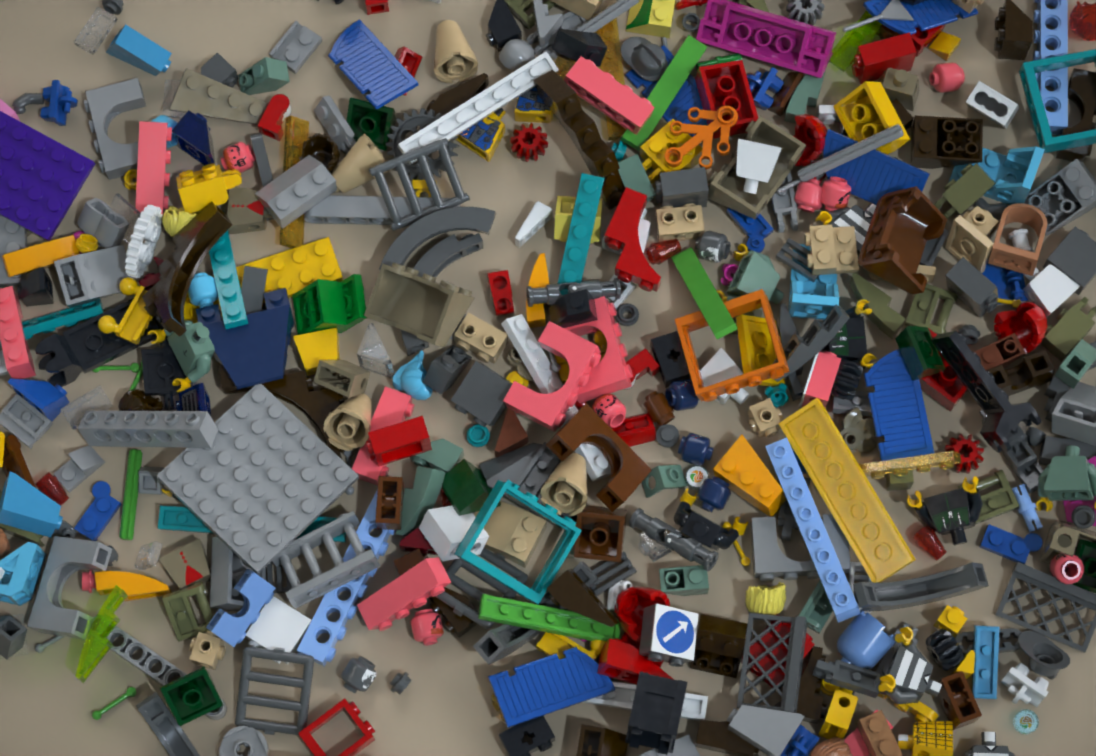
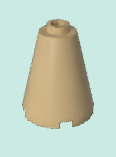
M445 20L437 26L434 60L435 75L440 81L446 83H453L452 80L456 79L463 82L472 78L478 71V60L458 23L452 20Z
M365 133L357 140L331 174L336 180L337 193L339 191L346 193L375 179V176L369 173V169L388 161L384 159L382 152Z
M366 394L350 397L328 414L324 421L323 429L324 433L326 431L329 437L328 440L332 445L346 451H352L353 448H361L369 439L368 432H370L371 399Z
M572 453L564 461H561L541 488L542 504L544 506L548 504L557 509V515L570 513L569 516H574L581 513L586 507V460L578 453Z

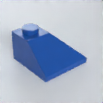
M12 378L8 381L16 394L20 395L52 422L70 403L65 396L67 392L58 384L54 387L46 381Z

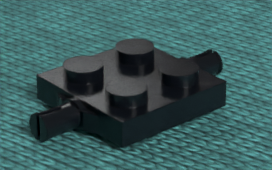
M166 336L165 341L161 342L160 346L154 349H142L141 352L145 396H164V409L169 410L168 401H170L171 410L175 408L173 396L182 394V392H177L181 385L173 386L172 382L176 378L185 379L187 377L169 345L168 336Z

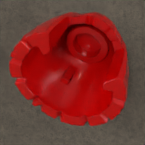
M801 114L795 116L796 125L793 137L806 144V147L795 166H807L811 164V161L816 160L823 153L827 128L819 118L809 114Z
M1023 302L1016 310L999 312L994 319V331L998 340L1015 333L1026 352L1025 354L1038 347L1047 331L1045 313L1041 307L1033 302Z
M630 587L617 595L615 604L616 617L623 630L632 640L640 643L644 608L654 604L670 606L669 598H667L668 596L664 592L648 587Z

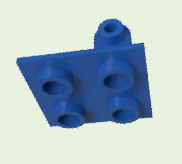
M987 262L985 271L982 274L997 286L998 298L1028 301L1023 290L1026 287L1023 273L988 264Z

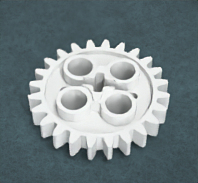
M147 205L135 223L131 241L126 251L127 258L125 263L127 264L125 269L128 276L140 278L143 276L144 271L147 270V265H150L154 249L157 247L156 244L161 233V218L163 214H161L162 210L160 207Z

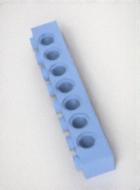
M1033 0L1034 3H1037V10H1034L1033 22L1037 23V30H1034L1033 43L1037 44V50L1034 51L1033 61L1067 55L1068 0ZM1046 5H1051L1054 9H1049ZM1045 25H1051L1054 29L1050 30ZM1046 45L1052 46L1055 50L1047 49ZM1068 67L1035 73L1044 108L1051 107L1055 111L1049 112L1045 108L1052 135H1061L1063 129L1068 127ZM1050 86L1055 91H1048L1045 87Z
M787 437L765 446L838 623L859 615L858 604Z
M377 489L356 533L363 548L372 549L378 559L380 555H385L389 543L386 542L390 534L394 535L396 530L381 529L382 534L379 537L370 536L371 530L377 528ZM351 543L342 559L343 562L356 556ZM378 568L324 595L297 649L298 654L311 655L314 657V662L324 667L327 661L331 662L336 653L334 647L338 640L341 641L347 631L345 625L348 619H353L358 608L355 605L359 597L363 598L367 591L368 585H366L369 576L373 577ZM342 591H349L351 596L348 600L342 601L338 598L339 594ZM338 612L340 613V618L336 622H331L328 620L329 614ZM320 634H329V640L326 643H319L317 639Z

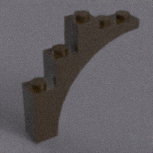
M552 69L533 80L538 94L572 139L590 173L604 178L601 196L605 205L610 210L619 204L625 191L618 171L620 167L614 151L601 139L595 121L583 111L576 92Z
M213 202L209 203L172 238L176 245L175 251L157 267L161 274L160 280L142 296L146 304L144 306L145 310L152 317L158 316L162 320V326L169 333L173 331L179 337L187 331L184 323V305L191 281L208 252L232 226L227 214Z
M218 366L221 385L225 394L247 393L254 387L237 389L224 372L223 367ZM304 370L285 374L283 379L262 383L276 398L295 406L308 416L320 430L328 447L342 459L341 453L345 452V450L338 449L328 440L329 437L326 431L324 433L323 429L324 421L328 414L344 402L342 394L328 388L313 391L311 377H306Z
M813 646L807 667L800 680L797 713L805 716L802 721L818 724L820 718L824 719L827 704H823V696L814 695L819 693L822 679L812 675L817 660L824 662L826 660V656L822 655L823 648ZM780 700V701H779L777 704H775L774 706H775V707H781V701H782V700ZM700 720L695 747L735 756H753L754 753L758 754V748L728 730L730 722Z

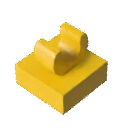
M413 180V188L418 189L416 192L417 197H420L422 192H427L429 197H431L425 180Z

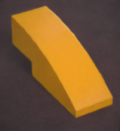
M74 235L2 255L8 277L29 273L41 267H44V269L55 265L54 261L79 255V250L75 246L76 240Z
M545 253L539 255L534 265L528 285L531 288L545 287L549 284ZM526 299V316L529 327L546 326L543 304H533V307H529Z
M121 571L95 572L96 591L100 595L121 593L124 601L161 597L172 593L168 585L144 575Z

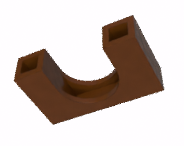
M587 403L574 413L546 444L561 461H564L580 444L593 445L606 455L611 466V475L608 482L596 496L611 512L622 505L652 471Z

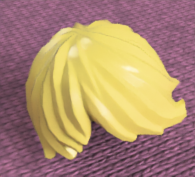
M169 206L162 217V224L166 233L174 237L202 210L189 213L185 212L184 207L178 209L174 206Z
M779 582L778 585L772 587L767 585L749 586L748 590H746L745 599L748 611L750 613L768 615L779 614L783 610L786 601V585Z

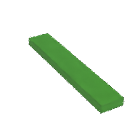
M688 35L647 98L652 106L655 107L652 115L637 135L627 129L621 138L623 142L640 152V146L647 141L696 66V63L707 49L706 45Z
M692 247L672 256L673 263L715 338L720 339L737 330L738 328Z
M482 594L480 598L478 619L589 641L603 640L607 642L609 638L619 639L620 623L610 627L573 611Z

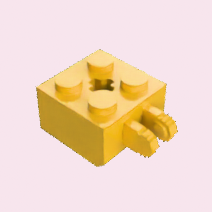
M674 119L670 120L640 146L639 155L645 160L642 163L645 171L650 167L655 170L648 176L651 184L659 178L660 173L692 169L699 163V158L702 155V147L698 145L683 156L682 163L679 166L670 167L665 163L664 156L667 149L671 147L679 148L692 138L688 133H682L680 136L671 134L670 125L675 121ZM676 125L673 127V130L679 131L681 127ZM671 156L669 158L672 162L678 160L676 156Z
M208 164L203 166L202 170L195 172L187 170L180 173V176L176 177L185 212L193 213L203 210L211 202L215 205L226 203L229 198L227 190L242 184L241 173L238 169L222 172L220 164L216 166L215 164Z

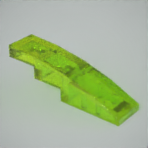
M865 11L856 23L873 16L868 11ZM876 20L847 31L833 48V54L829 62L844 72L854 62V55H856L858 46L871 43L878 35L882 24Z
M117 585L98 612L81 651L75 677L83 684L113 646L107 637L120 621L114 613L128 596Z

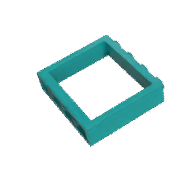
M1096 49L1022 63L1019 74L1040 148L1045 149L1044 153L1096 144V129L1052 137L1035 73L1094 62L1096 67Z
M508 479L506 482L497 480L454 555L529 601L539 605L547 588L552 583L582 530L575 526L576 522L567 516H564V518L556 514L558 510L548 504H545V506L537 502L539 498L529 492L525 494L518 490L519 485ZM504 493L565 530L531 589L470 552Z

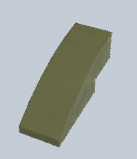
M853 273L850 285L857 301L862 299L870 301V303L864 305L863 310L867 308L872 309V313L867 316L883 333L893 339L903 326L906 318L889 307L892 300L890 296L857 273Z

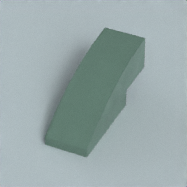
M825 72L822 78L808 74L805 75L790 99L784 121L796 124L795 116L805 114L807 106L816 108Z
M417 466L413 489L405 488L402 526L401 530H396L397 535L407 536L420 526L427 510L433 509L437 501L446 472Z

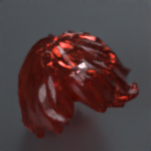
M1077 1V5L1074 6L1070 14L1069 23L1072 32L1078 38L1085 41L1096 40V3L1088 4L1084 1L1081 4Z

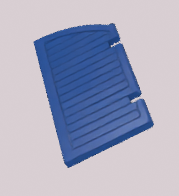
M870 0L864 2L863 6L874 17L881 14L892 0ZM927 0L916 5L900 1L914 21L885 19L877 21L899 34L910 32V35L917 33L915 29L917 27L922 32L957 21L956 15L961 16L962 19L977 15L978 10L975 8L969 14L953 3L952 0Z
M360 19L350 25L339 36L331 53L328 55L336 65L340 62L343 63V65L339 66V69L362 94L369 91L370 94L366 96V99L375 109L381 108L419 86L416 79Z
M663 45L661 48L665 53L669 66L675 56ZM633 69L625 75L637 89L642 85L644 86L645 90L641 94L646 99L658 83V81L650 82L644 80ZM690 74L662 117L667 122L674 119L685 124L708 126L706 119H700L698 122H691L688 119V110L690 108L697 107L703 110L695 78ZM692 112L690 115L691 117L696 118L699 114L697 112Z
M828 129L825 137L823 158L845 149L858 141ZM874 149L827 171L826 175L828 179L835 176L847 180V184L851 186L850 194L877 205L879 199L889 192L915 186L922 192L930 173Z
M900 349L885 355L868 372L864 373L866 387L874 386V392L868 393L876 437L884 436L885 442L878 443L882 463L935 454L919 379L912 380Z
M577 647L563 651L565 658L560 660L557 654H553L514 667L515 675L509 676L507 670L488 676L507 728L605 695L616 689L608 676L598 674L599 664L587 654L578 650Z

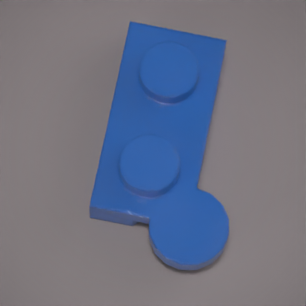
M728 208L727 213L749 238L746 244L748 251L753 250L761 253L765 247L763 239L773 233L774 229L761 214L754 220Z
M99 481L93 485L92 493L95 499L74 527L78 533L91 541L98 539L122 505L110 496V485L104 481Z
M989 524L979 548L1016 563L1025 564L1029 552L1040 550L1043 541L1040 535L1036 533H1029L1025 538H1022Z

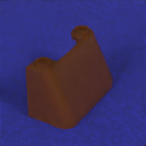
M917 186L883 195L876 205L858 257V264L867 272L909 294L924 293L927 278L922 273L916 272L927 240L939 238L943 234L947 218Z

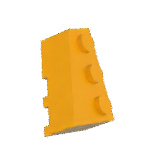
M741 434L713 468L715 477L727 482L730 490L767 516L773 517L786 501L783 489Z

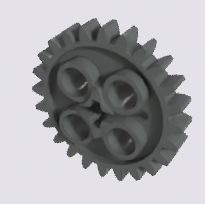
M421 108L420 114L415 109H412V116L404 113V121L397 118L399 126L391 125L395 132L394 134H387L392 139V142L386 143V146L392 147V150L387 152V155L394 156V158L403 155L397 146L405 140L406 134L410 131L413 134L417 133V126H420L421 130L441 118L443 114L438 113L435 116V111L431 109L427 114L426 109ZM458 135L449 140V146H446L450 157L458 156L457 153L453 152V148L459 147L458 144L453 143V140L459 138ZM431 153L425 155L432 174L441 178L440 171L446 172L441 157L433 159ZM418 162L415 165L404 164L408 175L410 174V180H416L417 177L419 180H425Z

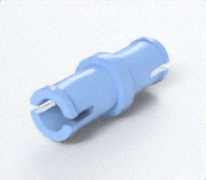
M1022 484L1019 485L1022 495H1020L1017 486L1012 488V491L1019 504L1018 513L1022 514L1029 533L1035 532L1032 522L1035 523L1037 530L1042 529L1043 525L1035 510L1036 504L1032 503L1025 487L1026 485Z

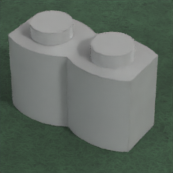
M98 198L85 203L77 222L85 234L94 236L104 248L119 246L129 226V222L123 216L112 211L105 202Z

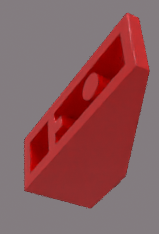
M609 638L600 652L598 674L636 685L640 671L654 676L673 679L655 663L649 661L646 656L639 655V650L633 645L624 643L620 639Z

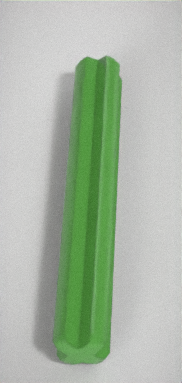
M131 449L129 451L119 535L122 540L127 541L132 540L134 534L139 470L142 463V452L138 449Z

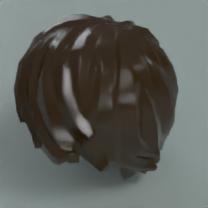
M315 133L312 137L309 136L306 142H303L302 156L299 159L302 160L311 155L332 173V170L335 169L339 162L340 152L336 143L327 136V133H324V135Z
M137 389L125 393L118 407L119 411H161L163 404L159 398L155 399L152 396H145L143 390Z

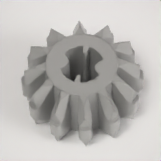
M788 0L789 4H787L786 10L790 12L788 15L789 19H795L806 24L810 22L814 25L816 24V19L820 20L822 18V11H824L825 7L821 3L822 0Z

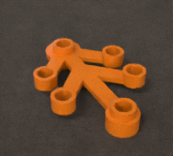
M722 106L717 111L700 110L697 107H692L688 110L689 121L698 122L700 119L713 120L708 126L673 121L670 125L672 135L680 136L682 133L696 135L679 148L671 147L667 149L664 156L665 163L670 167L679 166L682 163L683 156L703 142L699 166L701 168L705 167V170L711 168L713 163L711 157L713 133L721 128V135L716 151L721 156L727 155L730 152V127L734 126L738 120L737 111L731 106ZM692 112H697L699 115L698 117L693 118L690 114ZM724 115H729L731 118L730 120L725 121L722 117ZM678 125L681 127V130L674 131L673 127ZM725 145L728 149L721 151L719 147ZM671 156H676L678 160L672 162L669 158ZM703 159H708L710 163L704 165L701 161Z

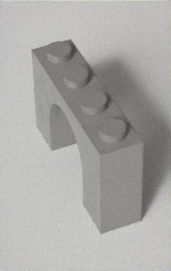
M138 78L85 91L87 100H84L85 109L92 116V120H89L90 129L97 136V140H94L95 149L102 156V160H99L102 173L107 174L109 180L123 177L130 169H137L138 142L130 144L116 143L108 137V127L117 115L146 107Z
M823 514L821 519L844 573L848 574L851 569L849 542L833 515ZM775 517L751 518L754 578H760V581H772L774 577H783L784 580H796L798 576H807L808 579H819L812 559L804 562L794 561L781 552L777 543Z
M54 536L27 627L44 634L85 640L92 617L79 610L64 608L61 600L62 589L67 579L78 570L106 571L112 548L98 541Z

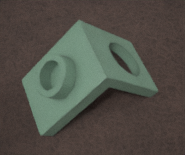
M681 465L657 466L642 481L647 498L664 489L684 488L687 486ZM651 476L656 481L654 489H651L648 484Z

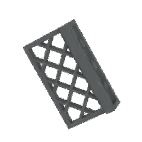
M1017 562L995 615L1085 653L1096 628V613L1092 621L1083 624L1078 611L1084 608L1096 611V594L1073 584L1061 583L1049 574ZM1016 578L1025 581L1028 592L1016 596L1013 589ZM1030 584L1037 586L1038 588L1032 590ZM1044 589L1048 591L1051 601L1039 605L1033 592ZM1010 592H1011L1012 595H1013V598L1008 599L1009 594H1010ZM1031 594L1036 607L1023 612L1018 598ZM1053 594H1056V595H1058V596H1060V597L1054 599ZM1063 598L1070 600L1074 610L1061 615L1056 601ZM1015 600L1020 613L1014 616L1002 613L1005 604ZM1053 603L1058 616L1045 621L1040 608ZM1075 603L1082 605V607L1077 608ZM1037 609L1042 623L1034 626L1028 624L1024 614ZM1075 612L1080 626L1068 630L1063 617ZM1022 616L1023 621L1017 619L1016 617ZM1060 619L1065 632L1058 635L1052 634L1047 623ZM1044 625L1046 631L1038 627ZM1090 625V628L1087 632L1085 626ZM1082 628L1085 635L1082 646L1073 643L1070 632ZM1066 634L1068 640H1066V639H1064V638H1062V637H1060V636H1063V635Z
M749 613L737 708H740L741 705L797 713L808 624L806 617L796 616L795 618ZM754 619L764 620L769 627L757 635L753 630ZM782 622L791 623L790 632L783 638L774 629ZM772 630L779 638V641L768 648L761 638ZM752 633H753L756 638H754V639L751 641ZM788 638H789V645H787L786 642H785ZM759 641L766 651L755 659L750 653V647ZM783 643L788 653L785 658L778 661L772 651ZM770 654L777 664L765 672L758 662ZM749 657H750L753 661L748 664ZM785 662H786V669H784V667L782 666V664H784ZM756 664L763 675L754 682H751L747 677V670ZM780 667L785 673L784 680L775 685L768 675ZM764 678H767L773 688L762 696L755 685ZM746 680H747V682H748L750 685H748V686L745 688ZM781 686H783V693L779 690ZM753 688L760 698L753 704L743 703L744 694ZM777 691L782 697L781 707L770 706L765 699ZM763 701L766 705H758V704H760V703Z

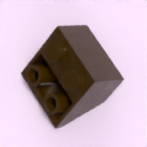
M1005 0L1003 7L999 8L998 17L995 19V30H998V37L995 38L994 50L998 51V59L1025 60L1032 44L1033 21L1011 0Z
M701 614L696 635L694 661H691L690 668L737 678L748 624Z
M581 724L576 756H626L628 743H625L626 735L607 728Z

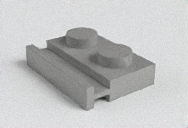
M295 21L269 55L271 58L286 61L287 68L296 74L320 45L322 37L307 27L300 25L298 21Z
M18 394L12 398L0 414V425L30 449L53 425L52 421Z

